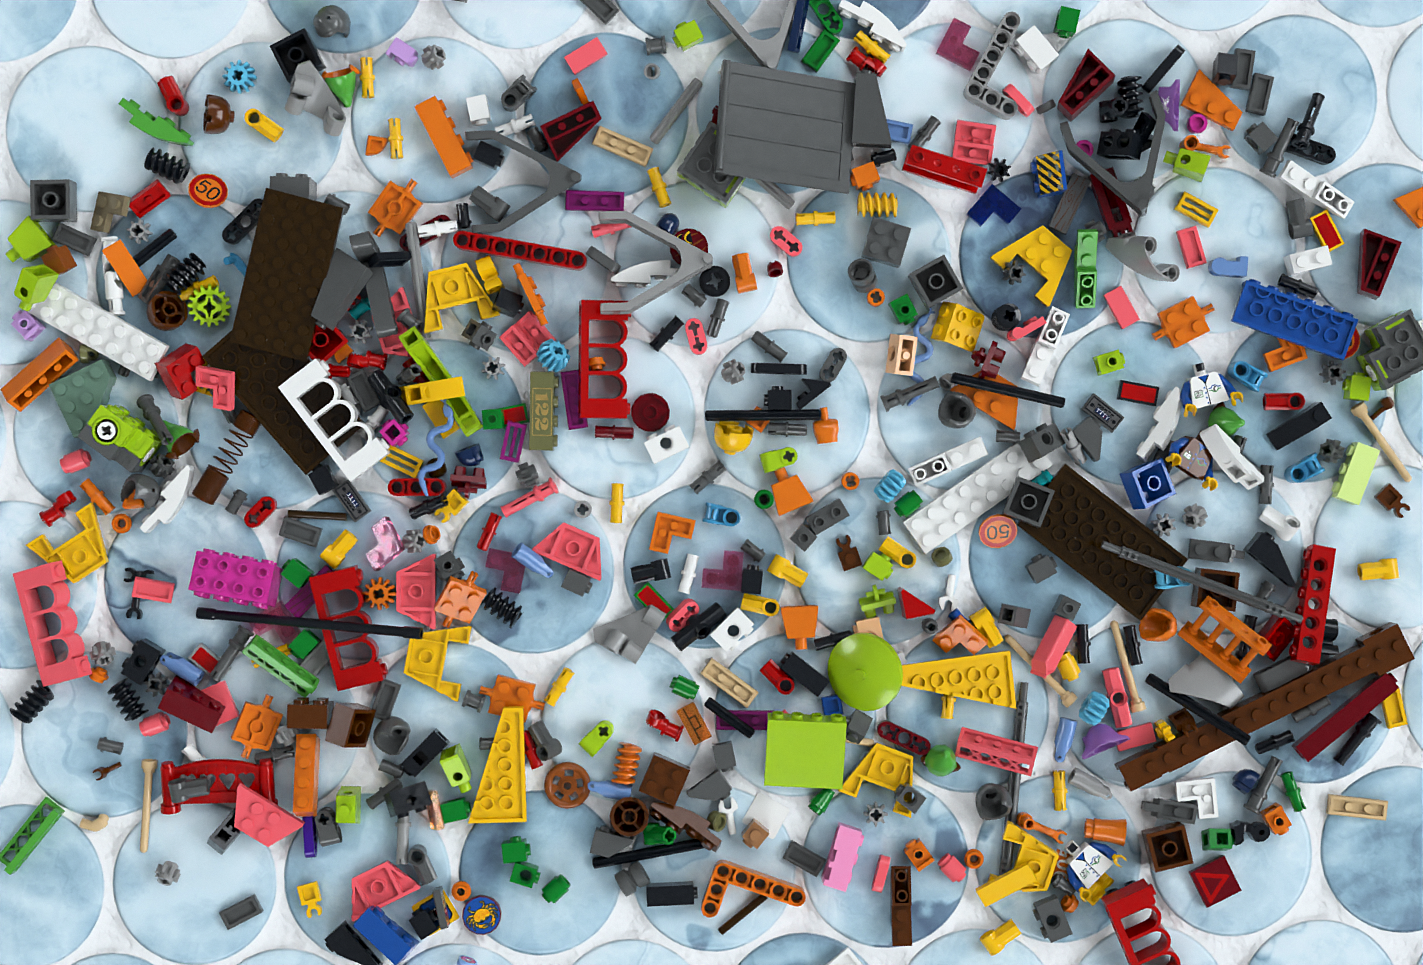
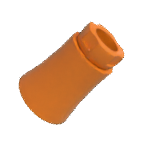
M1086 818L1084 838H1092V840L1124 846L1127 829L1126 819Z

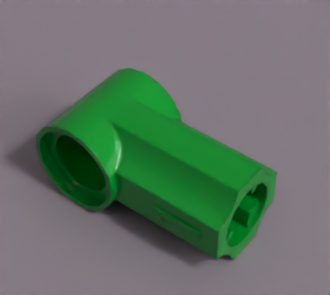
M658 822L648 823L643 830L644 845L673 844V841L676 839V831L672 827L660 826Z

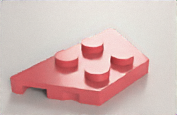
M400 287L391 297L396 319L407 308L410 309L412 314L405 289ZM396 321L398 334L379 339L382 351L386 354L411 357L398 337L408 329L401 322L398 323Z
M563 522L532 548L537 554L601 581L600 538Z
M431 554L396 572V611L431 629H436V611H434V605L436 604V564L434 559H436V554Z
M242 783L238 785L234 827L263 845L269 847L305 824L303 820Z
M387 860L352 878L351 919L354 922L370 906L374 905L375 907L382 908L420 889L421 886Z

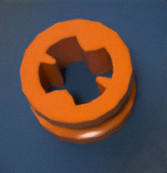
M877 288L870 291L867 295V301L871 306H880L885 300L884 292ZM879 293L878 296L881 298V301L877 300V303H874L871 294Z
M847 472L842 476L841 482L846 489L854 490L859 485V478L855 473ZM854 476L855 484L853 486L850 484L851 487L847 486L845 479Z

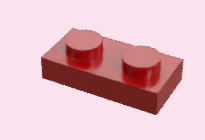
M157 179L133 196L129 207L140 219L168 199L171 194Z

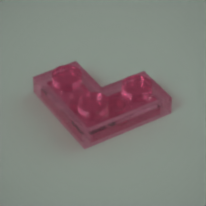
M953 18L936 54L971 71L980 52L963 44L971 26Z
M385 516L371 527L379 542L377 546L366 554L374 571L381 570L405 550L390 518Z
M489 548L485 567L503 570L501 590L520 594L526 567L511 557L512 552Z
M724 550L723 570L703 568L702 588L740 591L744 552Z
M283 600L276 603L275 607H269L259 613L292 617L284 606ZM249 623L255 634L259 636L275 628L284 644L301 633L298 627Z

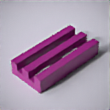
M508 420L500 459L519 463L527 424ZM511 426L515 428L509 455L506 456L505 451ZM518 428H522L518 451L515 458L512 457L514 451Z

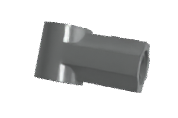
M479 185L474 189L469 200L484 209L485 213L498 222L501 221L511 207Z
M1304 198L1286 202L1290 221L1288 231L1291 239L1312 236L1313 225L1307 216Z
M542 720L527 728L537 745L536 753L540 760L547 761L561 754V743L556 738H552Z
M207 777L190 780L178 778L168 782L172 803H180L192 797L210 794V783Z
M420 844L411 847L408 861L413 865L421 884L425 885L433 882L438 876L429 860L426 848ZM419 851L423 857L416 859L412 853Z

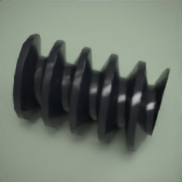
M1127 76L1117 82V86L1122 87L1117 90V93L1122 95L1120 97H1123L1128 102V109L1119 117L1125 119L1138 118L1140 116L1138 112L1144 110V108L1138 107V104L1142 103L1143 100L1137 99L1138 96L1143 94V92L1137 91L1138 88L1142 87V84L1136 83V81L1142 79L1141 76Z
M153 147L146 156L144 162L145 169L148 171L152 170L155 174L159 173V176L166 177L169 181L173 180L176 184L182 183L188 175L190 163L187 162L185 166H182V159L176 163V156H172L169 160V153L166 152L161 156L162 150L158 149L155 153Z
M190 253L189 258L183 259L184 264L178 263V269L172 268V274L167 273L166 279L163 278L166 285L178 295H182L180 288L187 290L185 283L193 285L191 278L199 280L197 273L205 275L203 268H206V265L194 253Z
M1004 304L994 310L991 317L992 324L1000 331L1012 329L1020 322L1021 312L1014 304ZM1008 315L1009 319H1004L1003 316Z
M494 587L484 598L481 605L485 603L484 610L491 608V615L498 612L496 619L499 620L504 617L503 624L510 621L509 628L512 629L523 614L521 613L522 606L514 608L516 602L513 601L509 604V597L507 596L502 599L503 592L496 595L497 588Z
M126 678L111 687L107 693L108 695L115 694L112 701L119 700L116 707H123L120 714H128L124 720L133 721L149 710H141L145 703H137L141 697H133L136 690L129 691L132 683L125 684V681L128 679Z
M36 680L38 687L31 686L33 693L25 692L28 698L20 697L22 704L15 703L17 710L10 708L11 714L24 723H31L33 718L38 716V712L43 711V706H47L49 701L54 699L51 689L48 686L43 687L41 680Z

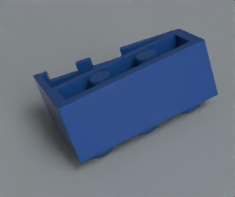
M372 905L367 908L353 924L394 965H398L405 960L420 943L395 921L386 916L384 911L378 906Z

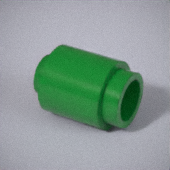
M914 490L908 491L894 502L896 507L893 509L900 517L904 515L907 518L920 507L923 500Z
M678 675L677 678L673 677L669 687L672 688L671 693L685 699L690 698L694 700L700 686L695 681Z
M562 874L558 877L555 876L542 888V897L548 903H556L569 891L568 888L571 884Z

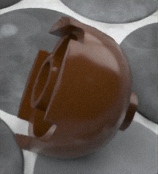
M207 94L203 118L204 133H223L228 129L229 124L234 122V111H231L230 104L223 97Z
M161 291L153 296L146 310L147 318L151 325L162 331H172L180 327L188 316V309L184 300L181 301L178 298L179 295L171 291Z
M624 797L612 806L609 815L610 823L613 829L620 835L627 837L636 836L646 828L649 812L641 800L633 797Z

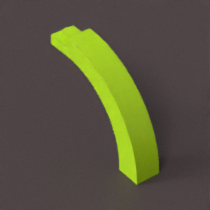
M415 326L398 336L406 351L421 367L430 382L453 378ZM466 396L446 399V404L453 410V416L466 437H469L483 427Z

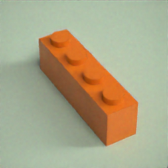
M433 96L414 106L451 178L453 179L473 169L471 163L474 160L469 151L465 153L462 147L465 143L461 135L455 134L453 128L456 126L451 116L447 118L444 112L447 108L442 99L438 101L436 96Z
M58 337L0 390L6 401L21 412L49 387V384L55 382L79 359L72 347Z
M296 734L293 813L297 817L317 816L320 738L317 734Z

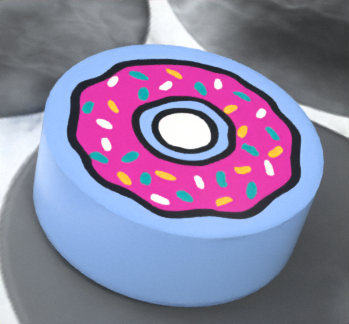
M463 955L459 956L457 965H477L478 963L475 959Z

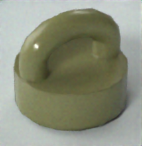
M85 344L80 345V362L82 364H89L90 361H94L99 357V352Z
M946 547L937 548L931 556L937 567L946 566L953 559L951 552Z
M712 811L707 817V821L711 823L709 829L716 832L723 830L727 821L725 814L719 811Z

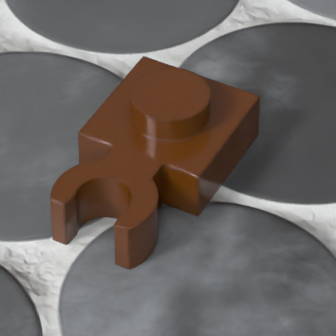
M1387 483L1374 496L1387 511L1393 508L1394 515L1398 518L1404 517L1400 513L1402 507L1406 511L1411 510L1409 505L1400 502L1403 496L1390 483Z
M845 535L847 539L846 544H841L839 538L836 539V544L842 548V551L837 554L844 571L862 565L856 546L850 548L851 538L849 535Z
M1186 708L1168 716L1178 732L1183 731L1185 737H1190L1188 734L1190 730H1195L1196 733L1199 732L1193 716Z

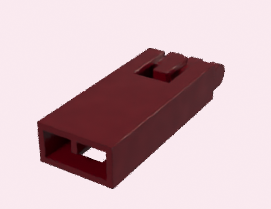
M1113 167L1105 169L1117 179ZM1089 175L1088 179L1090 180V185L1106 230L1111 231L1113 237H1118V233L1120 235L1124 234L1126 230L1127 232H1133L1130 224L1132 219L1126 203L1094 175ZM1118 207L1122 220L1118 219L1117 213L1112 214L1111 209Z

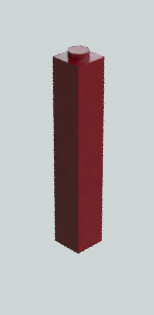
M1385 673L1381 676L1377 675L1291 746L1304 761L1309 762L1399 688L1396 684L1398 682L1391 673Z

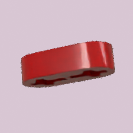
M270 496L262 497L245 514V524L251 528L262 525L277 509V501ZM264 501L272 502L270 504V506L272 507L271 509L267 508L264 511L261 510L265 506V504L263 503ZM259 512L260 515L257 517L258 522L251 523L250 515L254 516L257 515Z

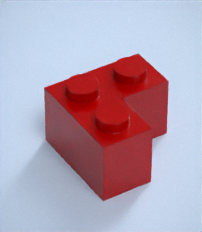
M185 343L163 357L159 362L154 363L172 397L183 400L198 390L190 373L196 370L197 366L205 364V361L197 346Z

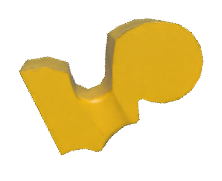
M490 255L475 260L477 270L485 282L484 287L489 295L498 292L501 288L505 289Z

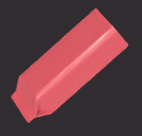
M1054 615L1031 660V674L1046 679L1047 675L1055 671L1077 628L1069 619Z

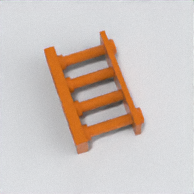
M1207 596L1199 605L1204 611L1193 624L1188 621L1177 635L1241 684L1251 671L1247 667L1248 664L1258 653L1264 656L1272 644L1222 607L1215 599ZM1211 616L1219 624L1208 636L1200 630V627ZM1227 628L1235 634V637L1224 649L1215 641ZM1241 641H1244L1251 649L1240 661L1231 653Z

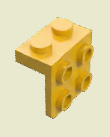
M943 301L932 330L931 339L947 342L972 352L975 349L985 317L959 304Z

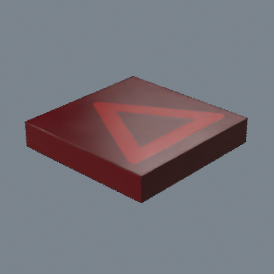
M1224 855L1188 872L1206 908L1242 891Z

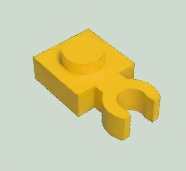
M454 488L446 496L447 499L443 500L444 502L448 501V506L437 509L434 513L435 516H438L441 512L444 513L445 518L441 521L442 523L450 520L451 513L456 516L469 503L467 498L461 492H458L457 488Z
M1160 719L1154 722L1157 727L1154 730L1159 739L1162 738V740L1168 742L1176 738L1166 721Z
M1104 873L1089 888L1092 897L1090 894L1085 893L1083 898L1094 906L1106 893L1105 889L1111 886L1114 880Z
M314 881L298 885L297 890L301 905H308L307 917H312V909L317 910L318 916L321 915L322 907L317 904L318 901L322 900L318 882Z

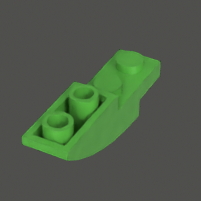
M122 98L118 103L133 115L129 122L141 131L164 142L182 146H193L194 142L190 140L191 135L183 129L178 131L174 127L176 123L168 117L165 119L160 116L155 118L148 111L143 113L139 110L140 105L132 99L128 101Z
M1097 229L1077 230L1074 249L1075 308H1095Z

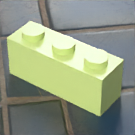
M1352 442L1347 447L1345 453L1347 456L1346 460L1339 468L1338 473L1340 475L1338 481H1335L1331 491L1333 494L1331 497L1352 505H1359L1380 450L1360 442Z

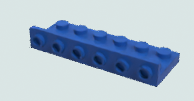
M1249 279V281L1246 280L1242 283L1243 288L1231 322L1341 361L1345 359L1359 320L1353 318V314L1334 311L1335 308L1328 305H1323V307L1316 305V301L1311 299L1297 298L1298 295L1291 292H1286V294L1279 292V288L1274 286L1260 285L1261 282L1254 279Z

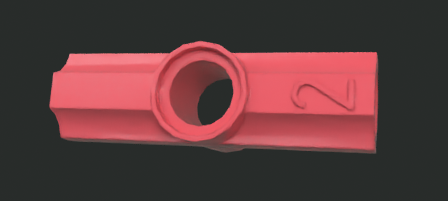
M1119 667L1102 670L1115 728L1132 725L1127 703L1128 696L1124 690ZM1119 692L1121 700L1114 702L1113 695Z

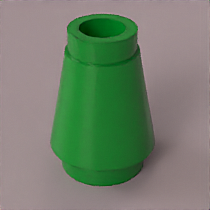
M760 490L755 494L754 502L760 509H767L772 506L774 497L770 491ZM763 495L767 497L765 503L760 501V497Z
M822 789L809 801L808 807L820 816L822 813H825L835 792L831 789Z

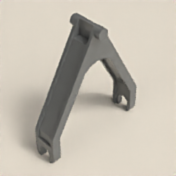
M1157 90L1149 93L1156 125L1148 164L1143 176L1134 182L1118 181L1075 144L1068 121L1060 123V130L1069 155L1141 217L1147 213L1166 117Z
M496 131L465 132L466 140L494 139L542 163L550 176L549 187L544 194L497 224L472 225V233L503 231L582 180L580 173Z

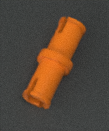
M90 478L86 479L79 486L91 498L90 501L95 503L105 515H108L116 508L104 496L103 490L100 491Z

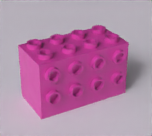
M203 548V552H196L188 590L193 591V595L201 598L210 599V596H213V599L223 602H229L231 599L239 605L248 606L249 603H252V606L256 608L268 609V606L275 608L283 569L271 560L262 559L261 562H258L254 557L244 555L240 559L239 556L232 553L223 552L222 555H219V552H215V550Z

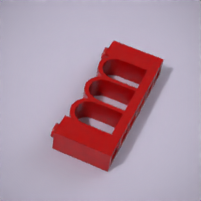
M579 301L578 418L626 419L627 415H630V403H627V399H622L627 392V382L620 374L626 367L628 359L625 350L620 345L627 338L628 330L624 322L628 321L631 313L604 315L600 312L601 303H625L628 301ZM589 321L614 322L621 330L619 341L613 344L589 343ZM589 348L615 350L621 358L620 366L615 371H589ZM589 376L615 377L621 386L620 393L612 399L588 398Z
M358 565L309 577L319 619L336 620L348 616H358L364 623L372 624L370 616L361 610L365 603V595L359 585L362 584L361 580H364L362 569H358ZM343 589H350L357 594L359 603L355 609L330 615L325 594ZM322 629L338 691L382 681L386 678V674H388L387 665L382 663V659H377L379 647L375 640L368 637V634L364 633L357 637L337 641L334 630ZM357 642H363L370 646L372 650L370 661L343 667L339 647Z
M1143 878L1101 897L1129 965H1141L1162 955H1171L1167 965H1181L1179 957L1170 946V935L1161 924V913L1155 906L1154 895H1156L1152 884H1148ZM1141 909H1152L1151 915L1147 920L1124 929L1121 918ZM1152 932H1161V937L1156 943L1134 953L1130 942Z

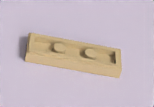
M599 126L592 145L643 167L647 166L653 152V148L602 126Z
M713 658L709 660L700 673L746 708H748L759 693Z
M1328 794L1326 813L1386 821L1388 801Z

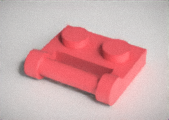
M1034 316L1023 322L1024 327H1016L1008 331L1007 339L1009 341H1016L1047 322L1043 316L1040 318Z

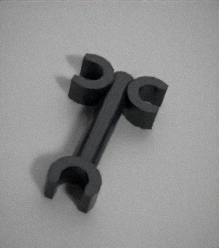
M125 568V571L132 573V577L130 579L124 578V581L133 582L135 576L146 578L147 574H154V571H136L134 568ZM132 597L131 608L126 612L127 618L132 617L133 611L137 613V619L143 617L142 610L139 609L140 598Z

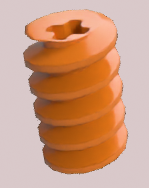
M619 742L623 745V748H617V751L622 753V755L616 756L620 763L614 764L619 770L612 772L617 778L611 779V781L629 785L636 781L632 776L637 775V771L633 768L639 767V764L635 761L640 760V756L636 753L642 752V748L631 743Z

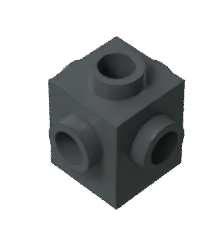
M472 318L461 334L470 340L469 345L477 350L481 347L488 351L497 336L496 333L491 331L492 326L484 321L480 324Z
M451 550L434 559L438 567L436 573L441 581L445 580L448 582L450 576L462 579L465 575L462 570L465 568L460 557L456 559Z

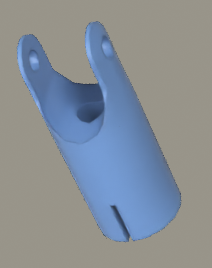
M519 543L515 547L511 555L512 558L533 572L542 574L547 578L553 576V570L544 562L542 556L523 543Z
M172 652L160 657L161 664L193 686L198 685L204 677L205 672L183 657L177 656Z
M1060 717L1054 741L1056 747L1055 760L1059 763L1064 761L1066 753L1072 746L1078 722L1065 717Z
M611 780L591 781L588 783V789L598 792L605 798L620 800L624 797H631L632 784H618Z

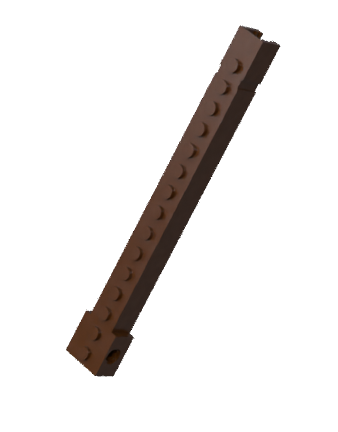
M1389 622L1356 638L1357 645L1313 666L1311 671L1271 691L1253 695L1237 703L1232 709L1227 708L1217 713V715L1245 733L1250 734L1370 674L1381 676L1415 658L1399 625ZM1203 720L1196 723L1199 732L1196 733L1195 730L1188 731L1190 737H1185L1183 731L1174 734L1176 738L1168 742L1162 740L1154 744L1153 747L1141 750L1114 765L1122 773L1126 789L1134 791L1162 777L1163 774L1170 773L1235 741V739Z

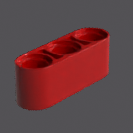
M396 478L388 483V491L393 496H425L422 489L418 493L413 490V484L419 482L418 478ZM424 478L428 496H439L445 493L447 486L444 480ZM436 481L441 484V490L438 493L432 489V485ZM396 482L402 484V490L399 493L393 489V485Z

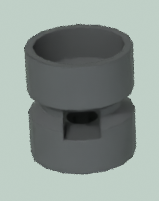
M857 259L849 265L848 275L853 287L858 292L867 293L876 287L878 279L872 264L868 260Z
M639 861L631 864L628 867V871L623 869L614 874L620 889L626 897L636 892L637 886L644 887L650 883V879Z

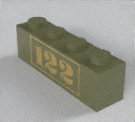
M530 372L529 450L554 451V447L558 446V435H554V427H558V415H555V408H558V396H555V388L559 387V377L555 376V372Z

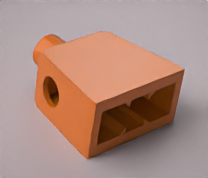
M785 467L774 471L778 482L771 485L779 516L813 502L812 497L797 475L789 477Z
M818 605L780 607L787 639H795L796 650L807 649V638L815 637Z

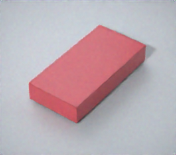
M598 37L565 56L564 59L574 75L608 54Z
M1193 226L1176 231L1186 269L1206 264L1197 227Z
M1122 286L1103 295L1121 329L1140 320Z
M135 576L131 597L171 603L175 583Z
M1151 722L1116 731L1118 734L1127 735L1130 740L1117 745L1119 752L1157 742Z

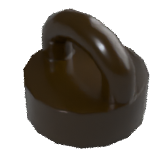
M437 458L431 459L426 465L435 463ZM445 462L439 469L428 472L429 476L432 478L443 476L447 472Z

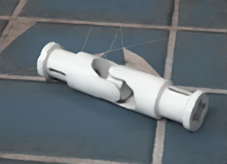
M116 236L100 238L103 249L118 240ZM103 253L102 265L106 300H108L109 312L115 316L126 315L122 304L124 294L121 279L116 271H110L112 265Z

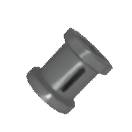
M665 36L656 39L645 38L647 56L656 52L667 53Z
M409 308L405 309L396 319L398 323L401 322L408 330L413 326L418 328L422 324L421 320H417L410 313Z
M468 690L462 706L471 707L480 713L486 697L477 696Z

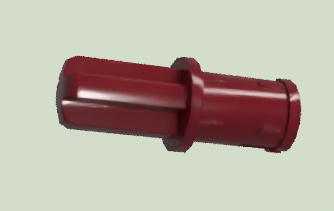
M596 425L595 438H612V440H615V438L633 439L634 429L630 427H615V425L613 427Z

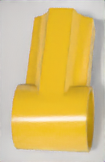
M249 109L245 113L244 119L246 123L275 143L282 136L284 128L259 110ZM254 114H259V121L257 123H251V116Z
M345 529L333 544L325 548L319 557L333 569H336L346 558L345 555L352 549L358 539Z
M887 536L878 549L903 568H911L916 563L915 554L889 536ZM909 554L912 556L913 561L910 565L902 563L903 555Z
M778 554L774 556L767 569L773 575L781 579L784 578L801 588L808 576L807 572L794 566L789 560Z
M1397 558L1380 559L1378 562L1358 564L1357 573L1359 579L1371 580L1381 578L1385 580L1399 578Z
M744 593L741 610L767 616H774L779 612L780 605L776 599ZM768 602L775 603V612L770 613L766 610L765 606Z
M986 607L969 616L973 626L988 639L987 646L989 648L995 647L1004 640Z
M1010 919L997 929L984 933L980 937V941L988 953L993 956L1002 951L1008 942L1022 933L1013 920Z

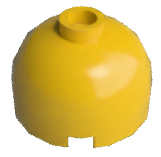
M719 421V425L715 424L714 439L717 446L724 450V453L735 455L736 452H742L750 445L753 438V428L746 424L745 428L738 426L740 422Z

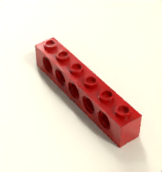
M1312 544L1307 546L1303 552L1305 563L1300 572L1302 584L1297 593L1299 605L1295 608V613L1302 615L1303 620L1301 623L1296 622V625L1292 628L1294 639L1293 644L1289 648L1290 661L1309 665L1320 664L1336 548ZM1315 561L1320 565L1319 571L1314 568ZM1312 580L1317 583L1316 590L1311 587ZM1309 599L1314 602V604H1315L1314 609H1311V608L1309 607V605H1308ZM1306 619H1309L1312 622L1311 628H1308L1306 626ZM1303 638L1308 639V648L1303 645Z

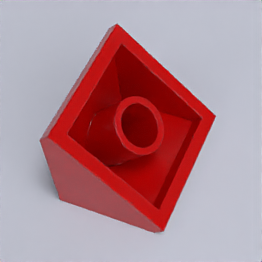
M316 325L309 356L312 360L317 358L320 361L324 360L326 362L349 341L338 326L332 331L327 327L324 330Z
M898 588L902 616L905 619L935 613V609L903 588Z
M1274 615L1258 632L1260 636L1272 644L1265 655L1273 662H1275L1294 638L1292 636L1293 625L1285 617L1279 618Z

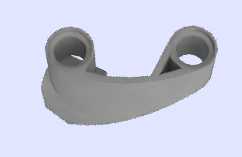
M309 60L299 63L291 81L290 94L285 110L293 115H300L303 110L310 112L323 120L324 131L327 134L339 136L346 122V116L340 104L312 62Z
M1127 232L1118 237L1108 238L1105 247L1120 262L1135 272L1157 281L1175 282L1179 278L1180 270L1177 265L1161 263L1155 266L1152 263L1150 255L1157 249V241L1154 237L1136 236L1135 232Z
M648 605L615 621L594 628V640L609 651L620 654L636 664L665 618L666 613L653 605Z
M1202 653L1189 665H1184L1168 679L1169 690L1172 693L1201 698L1223 705L1229 709H1232L1244 698L1243 693L1231 677Z

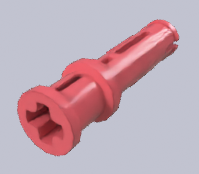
M550 477L547 482L540 486L535 485L532 488L533 490L501 506L504 516L507 518L536 501L542 502L547 496L559 493L553 479Z

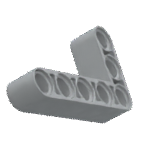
M1008 12L1002 18L963 92L965 99L1004 120H1009L1016 114L1018 110L1017 103L988 87L987 84L1020 24V17L1016 12ZM1006 19L1014 20L1015 26H1008ZM1003 36L1006 43H999L996 37ZM994 53L996 60H989L987 54ZM978 71H986L987 77L981 78L978 75ZM975 87L978 90V94L971 95L969 88ZM992 96L995 99V104H988L986 97ZM1003 106H1010L1012 108V113H1005L1003 111Z

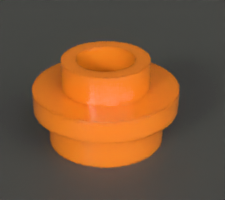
M603 357L589 358V369L591 371H602L603 367L606 366Z
M126 514L116 515L112 520L113 529L118 533L128 532L132 527L131 518ZM121 520L125 521L124 527H121L119 524Z
M425 526L423 528V537L428 544H435L440 539V531L436 526Z
M99 666L91 668L92 674L89 677L93 681L102 684L109 678L104 668Z
M970 849L965 853L964 862L969 868L977 869L983 864L984 857L979 850ZM973 855L977 856V860L975 862L970 861V858Z
M465 881L456 882L452 887V896L458 901H464L471 895L470 885ZM458 889H464L465 893L459 894Z
M1074 894L1071 896L1065 895L1061 900V907L1064 912H1074L1079 904Z

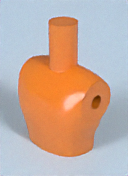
M827 407L820 408L821 420L813 422V431L817 444L837 442L839 432L837 419L828 418Z

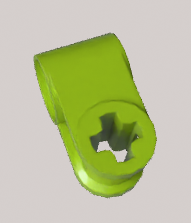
M791 447L759 454L764 473L792 465L797 461L798 457L796 450ZM786 451L794 453L792 461L783 458L786 455Z
M608 720L599 722L578 744L593 757L614 732L613 724ZM608 727V733L602 734L600 732L602 728Z

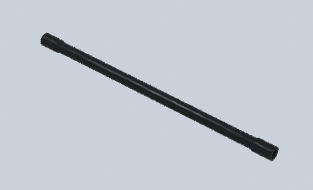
M198 607L196 610V618L205 620H226L399 636L420 640L423 637V628L399 627L235 612Z

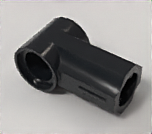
M1123 97L1099 102L1100 122L1118 121V116L1123 115L1125 110L1128 109V102Z
M667 558L630 568L634 584L671 578Z

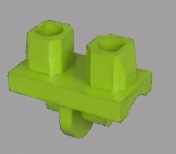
M876 584L872 585V591L866 592V597L858 599L861 610L864 611L866 618L875 617V608L879 607L883 608L884 614L894 613L896 598L893 591L885 592V588L877 590Z

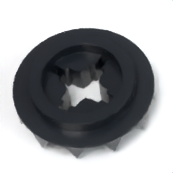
M712 266L701 273L699 278L700 288L710 297H719L729 289L730 276L724 268ZM712 273L716 279H723L718 282L717 290L713 284H706L712 280Z

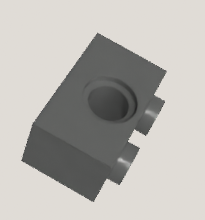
M1055 422L1048 426L1044 423L1036 427V432L1032 430L1024 434L1025 439L1018 442L1029 463L1044 457L1065 444Z
M840 498L805 519L813 533L818 535L850 515Z
M1055 894L1033 903L1035 909L1032 911L1036 920H1040L1043 927L1040 930L1044 939L1048 938L1053 943L1073 934ZM1055 915V921L1047 923L1048 916Z

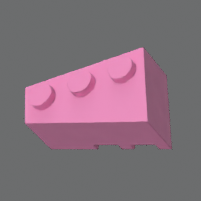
M838 823L821 876L823 885L846 892L852 878L853 865L856 864L858 859V846L861 847L864 840L861 829L844 823Z

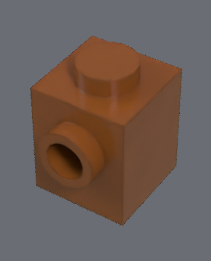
M54 245L46 249L47 253L41 256L44 264L59 275L77 266L66 245L61 247Z

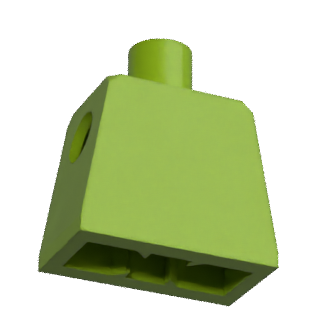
M1180 148L1178 154L1166 151L1163 162L1174 165L1172 172L1202 182L1211 156Z
M27 216L8 237V241L13 248L5 254L12 262H15L20 257L25 261L32 262L47 253L46 249L56 244L39 222L33 221L31 216Z
M44 264L22 268L14 291V295L21 299L19 307L22 310L30 311L33 304L44 302L59 274Z
M460 743L442 750L440 764L451 786H458L461 793L471 790L472 787L469 782L471 779V769Z
M341 786L336 795V823L360 824L361 786Z

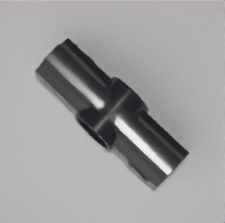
M380 369L369 375L367 380L379 395L380 405L389 410L401 425L411 420L414 414L402 399L401 389L392 384Z
M715 602L700 615H692L687 620L686 626L670 639L679 651H683L695 640L706 638L710 634L711 628L727 615L722 607Z

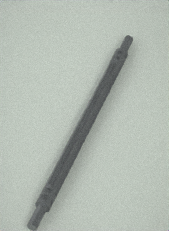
M1106 541L1101 543L1100 548L1118 554L1120 558L1178 578L1279 618L1285 617L1301 623L1303 620L1302 615L1286 610L1284 606L1258 598L1125 546L1119 547Z
M1027 682L1020 683L1013 740L1022 743L1025 741L1028 712ZM1012 771L1009 773L1008 783L1012 808L1005 817L1004 829L1007 821L1016 825L1021 774ZM1007 840L1002 842L999 875L1012 870L1014 842Z

